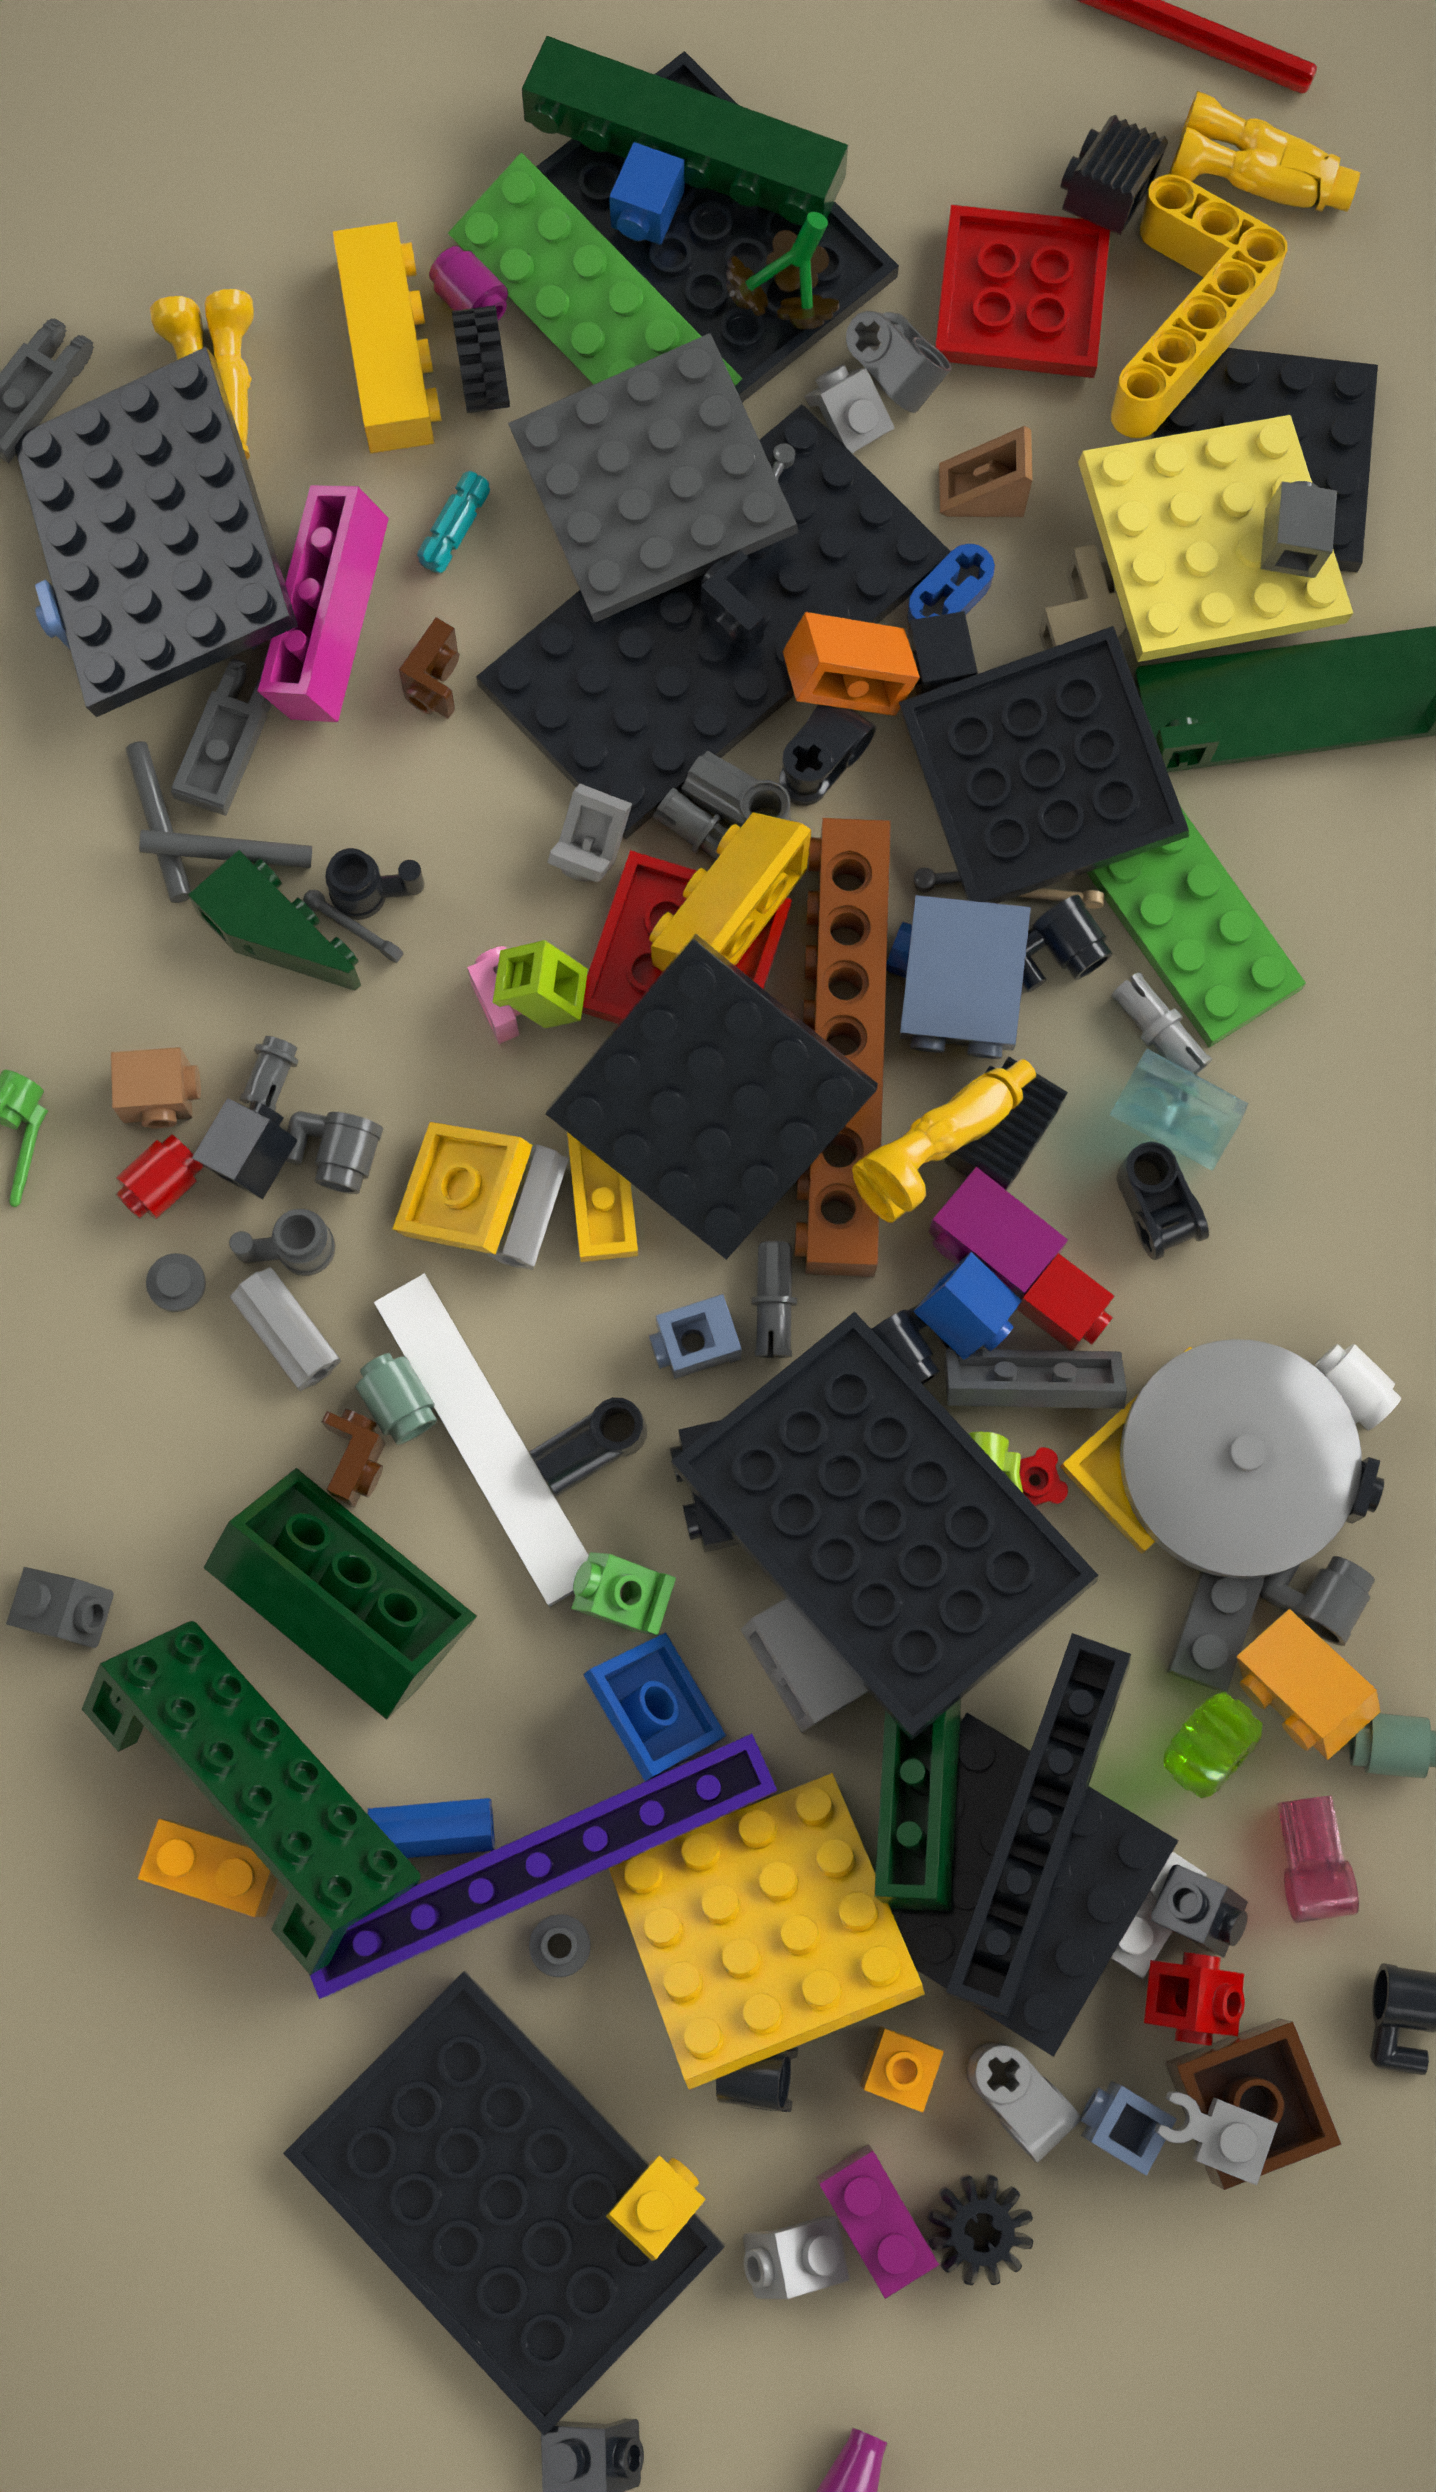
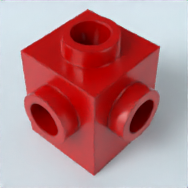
M1184 1952L1183 1964L1150 1960L1144 2023L1176 2028L1175 2041L1212 2046L1213 2034L1238 2037L1240 2018L1245 2007L1243 1994L1244 1973L1220 1970L1221 1957Z

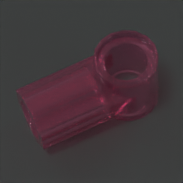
M1332 1795L1277 1803L1288 1861V1868L1284 1870L1285 1895L1293 1921L1295 1923L1357 1915L1359 1896L1356 1879L1349 1861L1343 1858Z

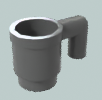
M298 1111L291 1116L286 1131L298 1140L286 1162L301 1164L309 1136L322 1138L315 1161L318 1170L314 1181L331 1190L347 1194H359L363 1179H368L378 1141L381 1140L383 1127L366 1118L343 1112H328L326 1116Z
M294 1209L284 1213L275 1223L272 1237L253 1239L249 1233L238 1231L231 1236L229 1241L231 1250L241 1262L254 1263L280 1260L289 1271L302 1276L314 1275L327 1268L333 1260L336 1249L334 1236L318 1214L307 1209Z
M1333 1556L1326 1569L1322 1568L1319 1570L1305 1595L1288 1586L1300 1564L1281 1573L1264 1578L1260 1596L1265 1601L1285 1612L1290 1609L1320 1638L1339 1646H1345L1351 1636L1353 1627L1370 1600L1368 1592L1375 1582L1374 1577L1365 1569L1339 1556Z

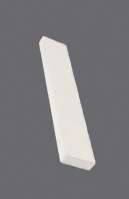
M425 1273L374 1302L402 1353L407 1357L434 1402L436 1412L547 1605L550 1607L573 1594V1583L576 1573L582 1563L587 1561L589 1555Z

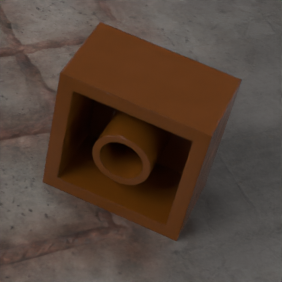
M1278 2018L1241 2032L1238 2037L1231 2036L1212 2043V2046L1199 2048L1165 2062L1175 2090L1194 2099L1201 2113L1208 2114L1214 2097L1278 2123L1260 2176L1342 2145L1293 2021ZM1204 2164L1211 2183L1223 2190L1247 2182Z

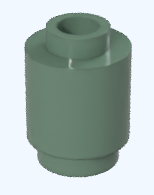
M386 1353L371 1360L360 1369L363 1378L356 1384L355 1388L383 1435H391L396 1445L406 1443L418 1437L437 1422L432 1412L435 1404L407 1357L403 1356L393 1359L390 1353Z
M1379 1713L1349 1741L1350 1765L1364 1767L1365 1773L1425 1779L1429 1767H1436V1731L1431 1730L1430 1720L1427 1717Z

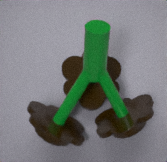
M810 212L798 236L789 230L778 232L772 242L774 252L767 256L766 267L756 274L750 268H745L736 256L727 260L729 269L726 270L728 278L726 287L735 304L741 309H751L758 317L765 313L764 308L768 306V299L760 285L775 276L776 286L781 291L791 293L800 286L801 298L792 297L780 302V308L777 310L779 319H790L792 325L799 329L817 328L823 325L825 320L831 319L833 313L839 310V301L833 298L822 299L820 295H812V289L818 283V274L822 273L829 263L827 251L818 246L828 226L826 217L818 212Z

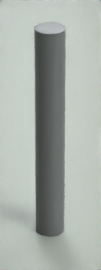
M144 741L131 743L126 747V753L149 830L174 833L148 744ZM157 854L170 901L180 903L190 899L188 894L191 892L181 856Z
M141 830L139 852L228 860L234 853L240 850L252 863H255L260 858L269 865L311 868L312 846L151 830Z

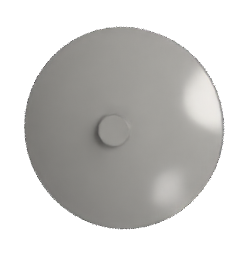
M1231 1339L1215 1341L1192 1348L1173 1358L1151 1377L1137 1395L1125 1420L1120 1444V1469L1125 1493L1134 1514L1149 1536L1162 1549L1182 1563L1201 1572L1226 1578L1250 1579L1266 1577L1291 1569L1314 1556L1336 1536L1351 1513L1356 1500L1361 1479L1362 1455L1359 1435L1352 1414L1339 1391L1320 1370L1302 1357L1279 1346L1254 1340Z

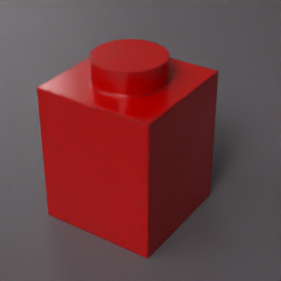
M1058 1253L1023 1297L1017 1310L1068 1350L1073 1351L1082 1339L1093 1345L1111 1322L1113 1317L1105 1309L1115 1296Z

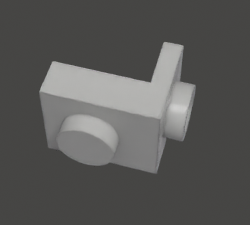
M844 364L837 366L816 378L815 381L819 388L805 395L809 406H819L831 433L851 453L895 428L867 368L847 371Z
M579 784L573 791L559 842L550 851L547 862L561 868L562 872L572 879L600 882L615 863L632 803Z
M823 2216L777 2230L754 2231L743 2236L746 2252L744 2256V2270L749 2283L752 2285L754 2296L757 2299H790L849 2281L837 2216Z

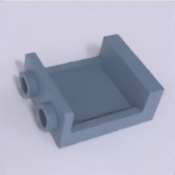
M915 896L900 1039L911 1040L910 1049L943 1053L945 1052V1044L968 1046L967 1055L990 1059H1001L1003 1050H1014L1031 907Z

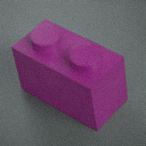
M977 1167L932 1219L928 1231L935 1238L932 1241L933 1246L945 1258L958 1264L972 1252L1021 1300L1056 1255L1062 1252L1068 1241L1067 1238Z
M869 2144L816 2177L885 2299L939 2265Z

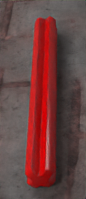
M1077 0L1301 94L1309 90L1316 75L1317 66L1312 62L1162 0Z

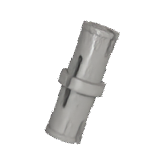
M1138 972L1131 976V982L1128 980L1124 981L1111 996L1114 1000L1118 1001L1142 1030L1143 1034L1140 1037L1147 1046L1153 1044L1177 1072L1180 1080L1185 1083L1193 1077V1073L1197 1075L1212 1061V1058L1203 1051L1180 1023L1183 1016L1176 1008L1169 1010L1143 979L1144 976Z

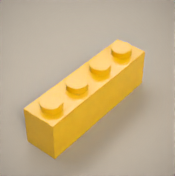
M397 222L332 231L364 428L370 454L435 444L431 422L442 421L436 387L425 389L423 374L433 372L428 338L417 340L415 325L425 324L420 290L409 292L407 277L417 276L412 242H400Z

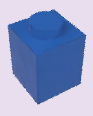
M633 142L609 196L611 227L619 230L630 239L638 241L645 239L661 245L684 194V160Z
M971 1252L937 1281L913 1312L965 1360L982 1346L989 1352L992 1351L1009 1335L1014 1326L1008 1319L1022 1300Z

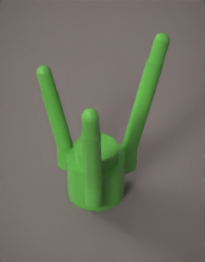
M4 1069L0 1074V1124L17 1130L21 1122L26 1123L9 1199L10 1205L17 1207L21 1203L24 1186L26 1185L38 1130L48 1110L38 1105L44 1093V1090L38 1084L19 1073Z

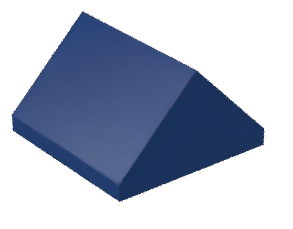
M666 1632L589 1669L583 1674L644 1782L672 1770L727 1736Z

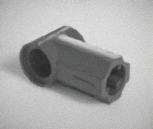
M709 751L697 758L682 786V795L712 814L720 815L724 821L731 825L737 824L742 827L752 812L755 813L762 808L773 809L779 813L776 818L791 821L790 796L782 785L771 780H757Z

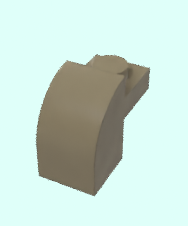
M1095 543L1073 548L1066 573L1075 601L1045 608L1039 628L1043 649L1047 650L1114 626L1121 645L1127 625L1117 592H1114V581L1108 562H1100Z

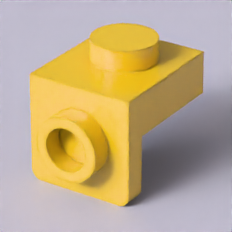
M659 2155L649 2162L648 2167L606 2217L653 2261L658 2258L706 2199L695 2189L699 2181L684 2164L675 2158H671L666 2162Z

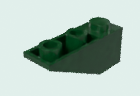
M238 850L188 894L197 914L235 953L354 991L361 986L354 967L359 962L355 954L337 936L329 942L316 927L321 922L315 913L300 898L297 897L291 903L278 890L282 885L281 880L262 859L259 858L253 864Z

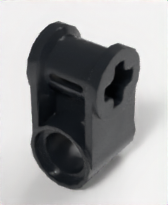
M818 704L806 724L786 745L783 751V768L780 772L779 784L787 790L790 802L796 805L807 806L821 800L844 771L851 767L865 752L876 733L877 727L855 710Z
M1152 1141L1141 1143L1135 1147L1118 1168L1117 1183L1134 1219V1225L1140 1242L1148 1256L1152 1260H1157L1164 1256V1250L1192 1238L1196 1241L1207 1239L1209 1237V1228L1199 1202L1191 1193L1173 1152L1162 1143ZM1147 1161L1155 1165L1160 1174L1159 1184L1147 1185L1139 1181L1134 1171L1135 1162ZM1179 1222V1223L1176 1224V1225H1173V1226H1171V1227H1169V1228L1163 1229L1164 1227H1166V1226H1168V1225H1171V1224H1173V1223Z
M798 2047L791 2048L717 2078L716 2096L718 2102L754 2109L791 2112L793 2101L788 2099L791 2081V2059L797 2058Z

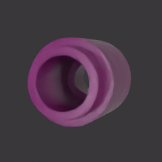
M453 246L436 258L430 268L429 278L434 283L435 293L453 311L495 305L498 321L501 319L507 308L508 289L471 251H463L460 247Z

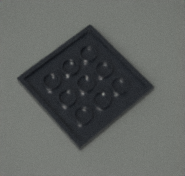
M1227 348L1159 428L1151 434V439L1291 415L1312 483L1319 488L1337 491L1333 550L1340 571L1358 573L1363 563L1378 365Z
M1114 626L899 702L905 724L968 901L998 904L1189 837V828Z
M695 933L548 1107L545 1114L727 1260L876 1092L878 1083Z
M966 1713L962 1719L959 1733L951 1911L891 1909L916 1970L945 1989L948 1988L1030 1754L1029 1749L969 1713ZM1088 1786L1009 2018L975 2005L972 2006L1054 2057L1179 1840ZM875 1864V1866H874L873 1869H874V1872H875V1874H876V1864Z

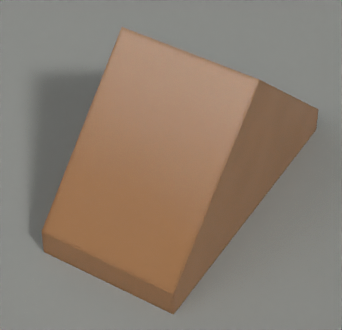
M1022 426L940 462V513L947 517H1024L1032 485L1031 429Z

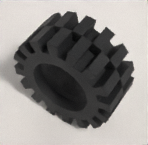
M495 305L451 311L467 413L510 407Z

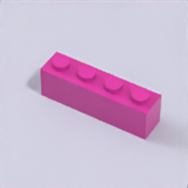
M310 485L285 582L298 627L271 638L258 692L290 720L339 721L389 520L359 486Z

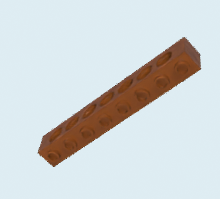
M822 818L820 837H810L808 871L819 872L818 891H808L806 925H817L816 945H806L804 979H815L814 1000L804 999L803 1022L827 1042L836 1036L851 1038L856 1043L858 1049L854 1053L844 1056L876 1081L878 1086L876 1092L797 1180V1200L807 1201V1222H796L795 1257H805V1274L874 1277L878 1266L879 1216L872 1211L860 1195L853 1178L852 1168L859 1160L881 1147L891 821ZM849 874L858 878L862 886L853 891H845L837 887L833 880L840 875ZM839 928H850L856 931L861 939L853 945H842L836 942L831 934ZM845 981L853 984L858 989L859 994L853 999L841 1000L836 998L829 988L834 983ZM843 1146L852 1152L855 1160L846 1167H834L825 1160L823 1153L829 1147ZM839 1201L851 1209L853 1217L844 1224H833L823 1217L821 1209L829 1202Z

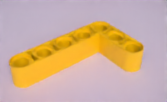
M1178 175L1160 176L1151 182L1141 219L1140 236L1151 248L1204 278L1125 366L1119 376L1111 410V422L1119 433L1130 438H1143L1155 432L1273 296L1288 250L1286 239L1276 229Z

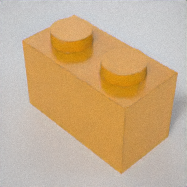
M1290 1609L1237 1655L1243 1678L1239 1684L1246 1695L1261 1709L1271 1705L1285 1719L1282 1726L1295 1743L1305 1751H1308L1313 1746L1327 1760L1380 1713L1377 1690Z
M158 1819L137 1878L252 1917H266L278 1879L248 1845L166 1819Z

